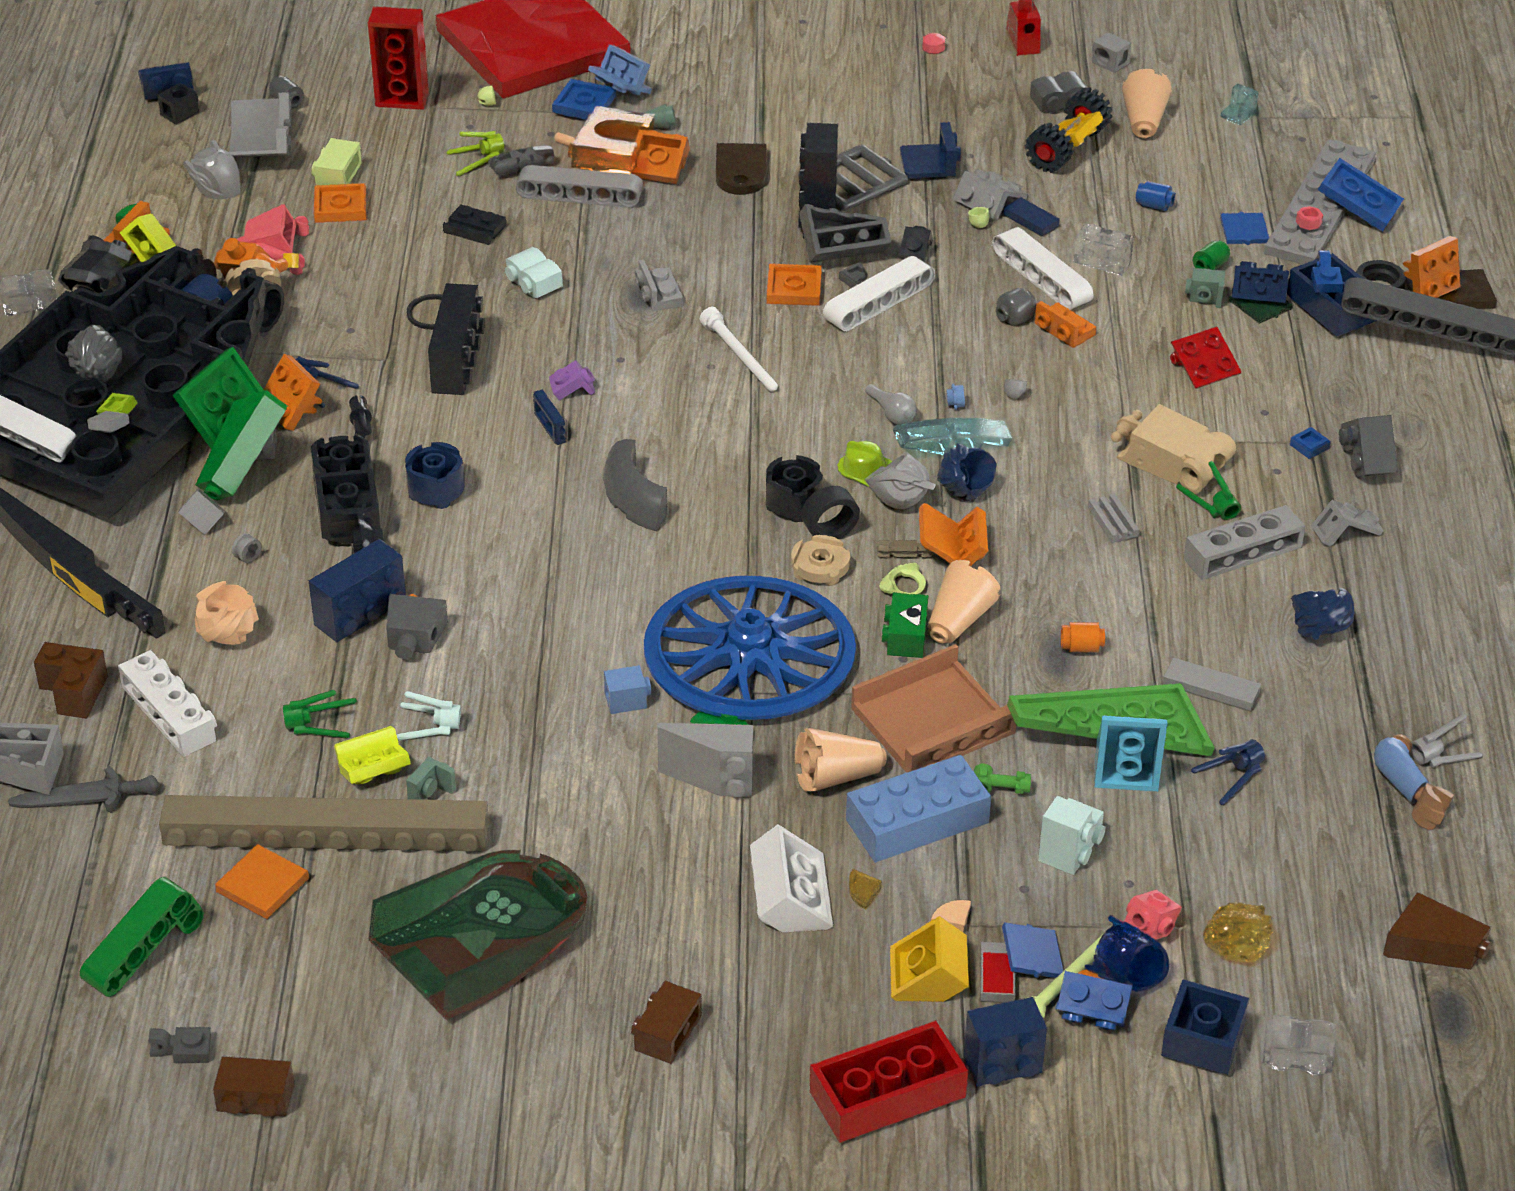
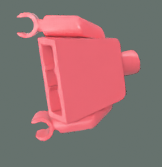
M282 204L248 220L244 236L236 239L239 242L260 245L272 259L277 260L283 258V253L293 252L295 234L299 236H307L309 234L308 219L304 216H298L293 219L285 204ZM299 254V267L289 269L292 274H302L305 267L303 255Z

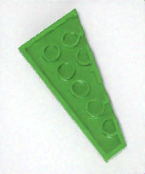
M1181 683L1011 695L1007 702L1009 711L1018 727L1097 739L1102 716L1167 720L1164 749L1212 756L1215 748Z

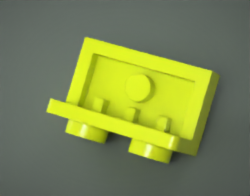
M392 726L334 745L340 773L351 784H364L371 781L374 776L383 773L387 775L400 772L402 767L411 765L409 754L399 745L396 730Z

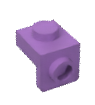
M576 360L549 376L553 394L558 400L563 399L580 387H583L590 395L595 393L592 383L595 381L592 372L588 367L583 368Z

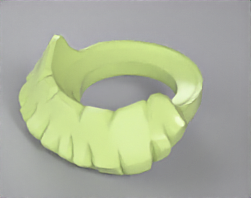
M908 563L892 569L882 579L879 587L881 591L888 594H893V592L906 593L899 590L894 581L896 577L902 575L914 579L919 586L915 592L907 594L921 595L925 589L926 580L924 575L919 572L920 567L917 563Z

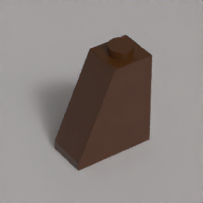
M1417 892L1389 930L1383 955L1393 959L1471 970L1478 959L1484 960L1490 950L1492 943L1488 941L1491 927Z

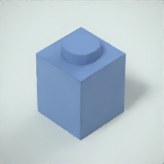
M640 665L604 671V693L610 714L647 708V695H651V684L649 677H643Z

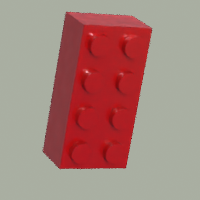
M373 6L368 20L375 107L424 110L429 95L423 10Z
M933 1021L811 1064L809 1092L838 1142L841 1143L965 1098L968 1070L938 1022Z

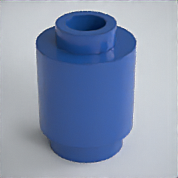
M1149 181L1138 185L1136 202L1141 203L1143 207L1167 211L1169 206L1172 207L1175 202L1176 193L1172 191V186Z

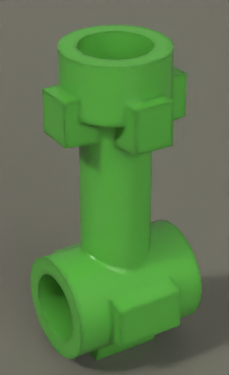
M978 764L974 768L973 772L989 793L992 790V786L1015 788V793L1023 794V792L1030 793L1031 774L1017 771L1016 776L993 774V768L988 764Z

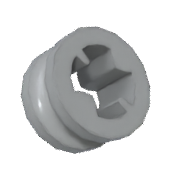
M247 533L238 536L232 545V554L245 563L254 561L261 551V542Z

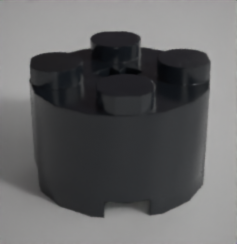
M796 455V460L782 461V457H779L771 462L766 469L767 510L779 516L790 518L792 522H803L801 514L805 502L813 493L823 488V474L820 471L819 463L801 455Z

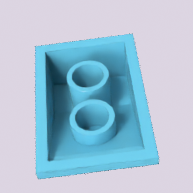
M1102 716L1096 744L1094 788L1158 792L1167 720Z

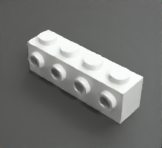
M149 650L118 665L122 688L183 757L216 742L214 728L217 727L215 717L211 711H205L202 708L198 697L194 693L190 694L185 689L182 679L170 672L164 659L159 660Z

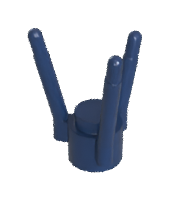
M301 356L295 359L315 379L318 376L348 387L359 388L357 383L315 368H328L329 363L309 360ZM324 402L318 404L321 408L325 407Z
M1254 739L1220 749L1219 754L1224 756L1202 763L1191 769L1192 773H1197L1232 760L1235 767L1247 770L1220 799L1219 803L1221 805H1224L1254 774L1261 771L1259 764L1264 761L1265 752L1261 744Z

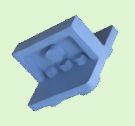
M614 45L608 46L601 67L589 66L588 71L596 74L595 79L604 83L611 82L613 84L612 88L623 93L629 91L633 94L641 95V92L650 94L652 90L643 84L650 64Z

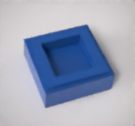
M1312 427L1292 436L1290 440V445L1308 459L1330 449L1331 443L1329 439Z

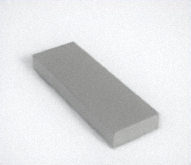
M1174 657L1163 679V685L1181 683L1186 692L1249 711L1252 710L1261 688L1260 683Z

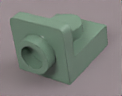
M427 757L406 780L407 798L425 800L434 794L436 788L452 794L456 789L455 770L444 762Z

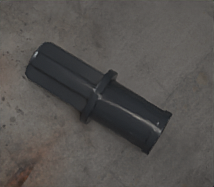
M355 395L349 400V407L351 408L349 418L350 422L354 425L355 434L365 438L366 435H371L372 432L370 424L372 415L367 408L366 398L360 395V402H358V395Z

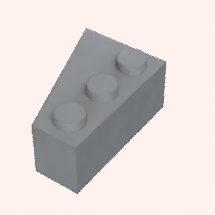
M0 722V781L50 795L64 754L59 725Z

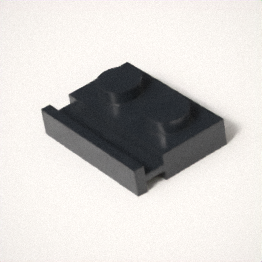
M460 204L448 217V222L443 223V233L490 245L491 239H495L507 225L506 217Z

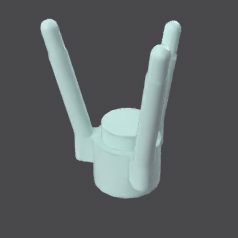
M409 691L405 692V697L434 705L435 707L402 702L400 707L433 713V723L438 724L439 727L397 734L399 741L437 734L450 735V729H459L461 705L452 704V701H442Z

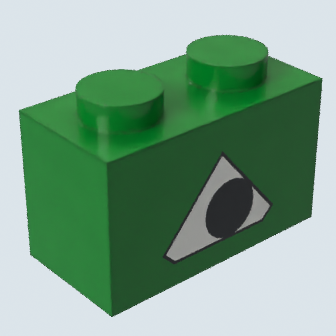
M893 592L892 603L885 605L884 622H889V625L883 624L882 643H887V655L923 658L929 595Z

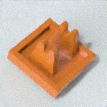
M1446 237L1411 253V260L1403 262V265L1409 269L1404 272V276L1412 280L1413 292L1438 298L1460 288L1458 238Z
M283 354L263 389L288 406L279 423L285 429L294 431L304 413L315 414L317 409L313 405L322 403V399L315 395L320 383L292 356Z

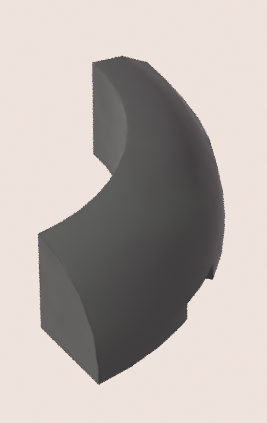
M624 439L617 441L611 447L605 462L603 482L606 495L614 508H619L626 513L628 520L657 532L667 516V487L649 481L635 468V440Z

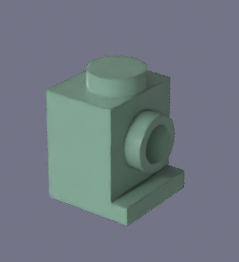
M1193 268L1192 278H1187L1185 294H1190L1189 302L1216 304L1215 308H1221L1225 271Z

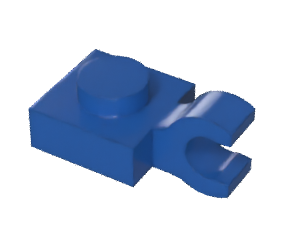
M1329 250L1318 251L1319 261L1316 263L1317 267L1312 268L1311 273L1315 293L1342 292L1343 280L1340 268L1331 267V253Z

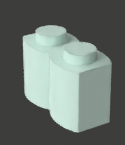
M531 247L506 259L507 267L505 268L507 278L521 286L523 292L533 298H538L563 286L562 271L559 266L552 260L546 259L544 254L535 247Z

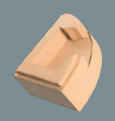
M957 900L948 902L934 912L931 921L941 916L957 929L964 932L971 901Z

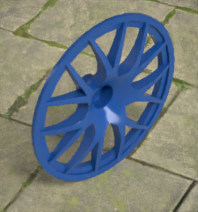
M764 576L718 578L683 590L665 602L656 611L647 626L644 637L646 665L655 681L669 695L701 712L719 717L722 714L738 716V719L743 720L772 719L788 716L819 704L836 692L846 681L852 670L856 653L855 636L846 616L836 605L818 592L803 585ZM732 588H749L741 611L717 592ZM757 588L785 592L780 606L770 617H765L759 610L751 609ZM708 594L729 621L716 623L706 620L687 604ZM791 595L807 601L817 608L802 614L785 617ZM680 609L695 628H672L665 626L670 618ZM823 616L827 617L835 629L817 636L796 637L787 635V633ZM663 636L683 641L710 644L711 646L696 651L666 652L662 651L660 642ZM836 639L839 641V650L836 657L813 650ZM782 659H793L829 666L830 668L822 677L816 679L791 668ZM667 662L693 666L679 676ZM730 665L726 676L709 692L689 684V682L717 667ZM755 670L768 677L779 697L751 700L747 679ZM783 681L805 688L787 694ZM738 684L741 699L723 697L724 694Z

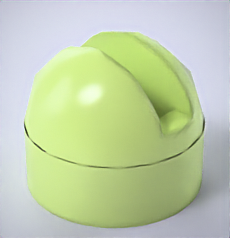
M492 85L479 90L477 97L480 104L484 106L497 104Z
M976 207L969 210L968 216L971 225L979 229L986 227L990 218L988 208Z

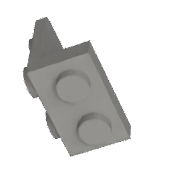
M976 169L975 172L964 171L953 199L972 209L986 207L989 210L990 218L998 220L1008 196L1026 199L1028 193L1022 191L1023 186L1018 183L1003 181V176L992 171L987 173Z

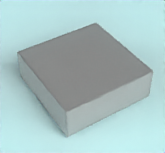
M105 411L87 419L88 428L94 431L111 433L128 425L129 416L127 413Z

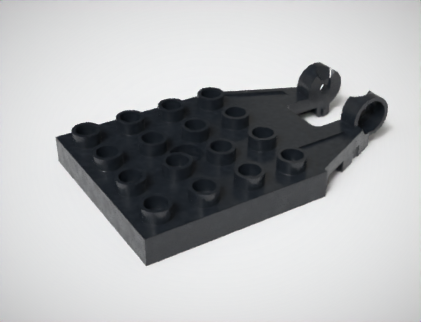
M175 246L152 256L147 261L133 264L115 272L118 285L106 291L95 293L82 287L71 292L66 290L0 349V395L67 427L77 437L73 440L69 453L63 462L60 463L0 435V474L110 519L198 433V430L173 397V394L228 348L234 347L248 367L259 332L263 333L271 330L282 314L284 292L281 286L257 276L255 269L249 267L241 272L239 278L241 289L225 304L220 298L209 301L187 293L181 289L200 274H208L217 278V269L213 261L203 257L201 249L194 248L192 251ZM93 325H100L108 331L112 337H115L117 347L122 349L123 359L118 365L115 374L106 382L96 378H82L78 376L74 368L70 367L69 360L65 356L68 350V342L73 340L80 331ZM112 393L134 396L137 405L128 414V425L111 433L94 431L88 428L87 419L98 415L96 411Z

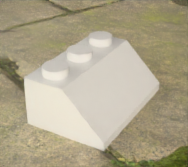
M778 824L750 844L758 918L766 925H770L780 932L828 930L833 927L823 853Z

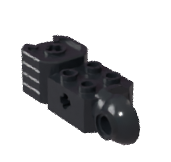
M354 434L353 441H349L348 436L330 437L329 443L325 444L324 438H319L311 445V458L322 539L337 541L343 544L353 543L354 553L378 539L384 542L382 528H380L379 504L368 440Z

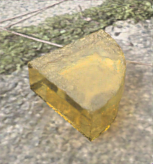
M852 869L849 876L850 896L858 906L866 910L881 890L882 881Z

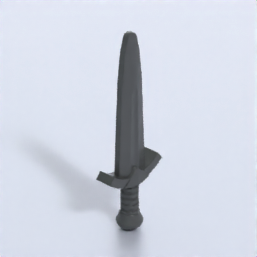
M109 766L105 769L108 779L55 787L51 789L50 795L36 791L20 794L10 798L8 802L12 807L24 808L105 801L106 811L113 813L121 800L122 794L141 791L154 794L158 789V781L153 775H149L141 780L124 781L121 783L116 772Z

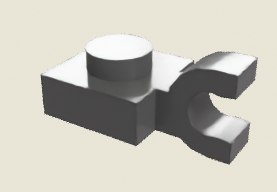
M176 1027L175 1035H170L168 1031L163 1029L150 1028L148 1039L149 1044H151L150 1057L173 1055L174 1063H209L211 1027Z

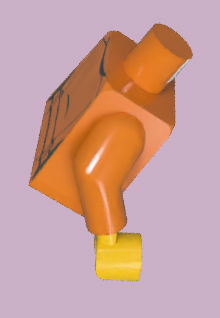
M236 238L227 239L222 249L216 253L214 259L216 269L221 271L225 282L228 271L232 267L233 271L239 268L240 262L245 260H265L270 263L272 268L275 270L277 268L279 273L286 271L288 268L299 267V254L283 253V258L274 260L260 245L239 242Z

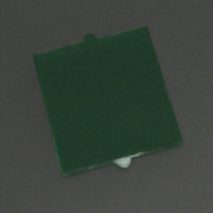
M1232 295L1229 296L1231 303L1259 324L1272 318H1278L1279 315L1293 309V304L1287 300L1286 303L1239 299L1232 298Z

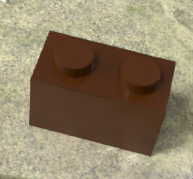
M664 980L657 992L653 991L650 995L643 1015H638L632 1024L631 1034L634 1035V1050L672 1064L702 1016V994Z
M222 1056L213 1087L217 1112L286 1117L294 1087L291 1061Z

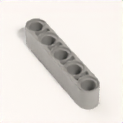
M536 165L523 167L516 184L517 193L527 199L616 207L636 206L643 188V181L634 174Z

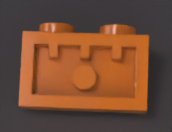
M1040 301L1036 304L1035 324L1072 348L1096 335L1097 326L1057 302L1049 306Z

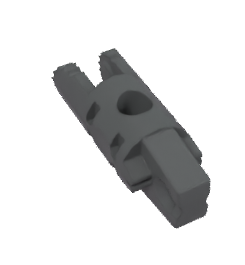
M535 146L492 156L488 160V164L496 175L520 173L523 167L527 165L546 166L555 162V157L551 146Z

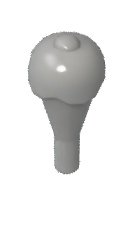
M869 384L866 387L865 392L880 403L884 409L885 416L891 422L897 425H904L915 417L917 408L911 396L905 393L885 392L873 384Z

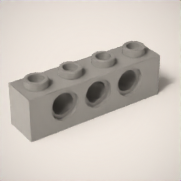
M1287 505L1186 537L1184 560L1201 580H1205L1302 548L1305 525Z

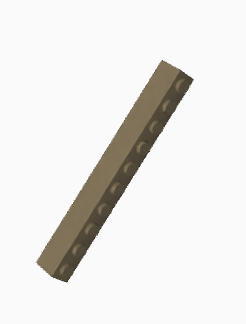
M165 795L159 827L163 846L255 847L259 844L263 847L486 851L489 816L487 801Z

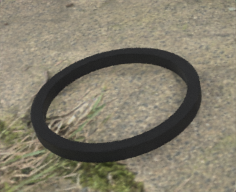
M428 294L414 299L407 307V318L410 323L422 329L433 330L435 324H425L415 320L411 315V311L420 302L432 299L441 300L443 294Z

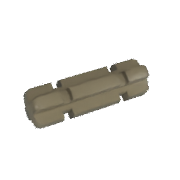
M889 540L877 541V556L880 558H889V555H893L894 558H917V555H921V558H931L934 552L926 550L921 543H917V540H893V543H889Z

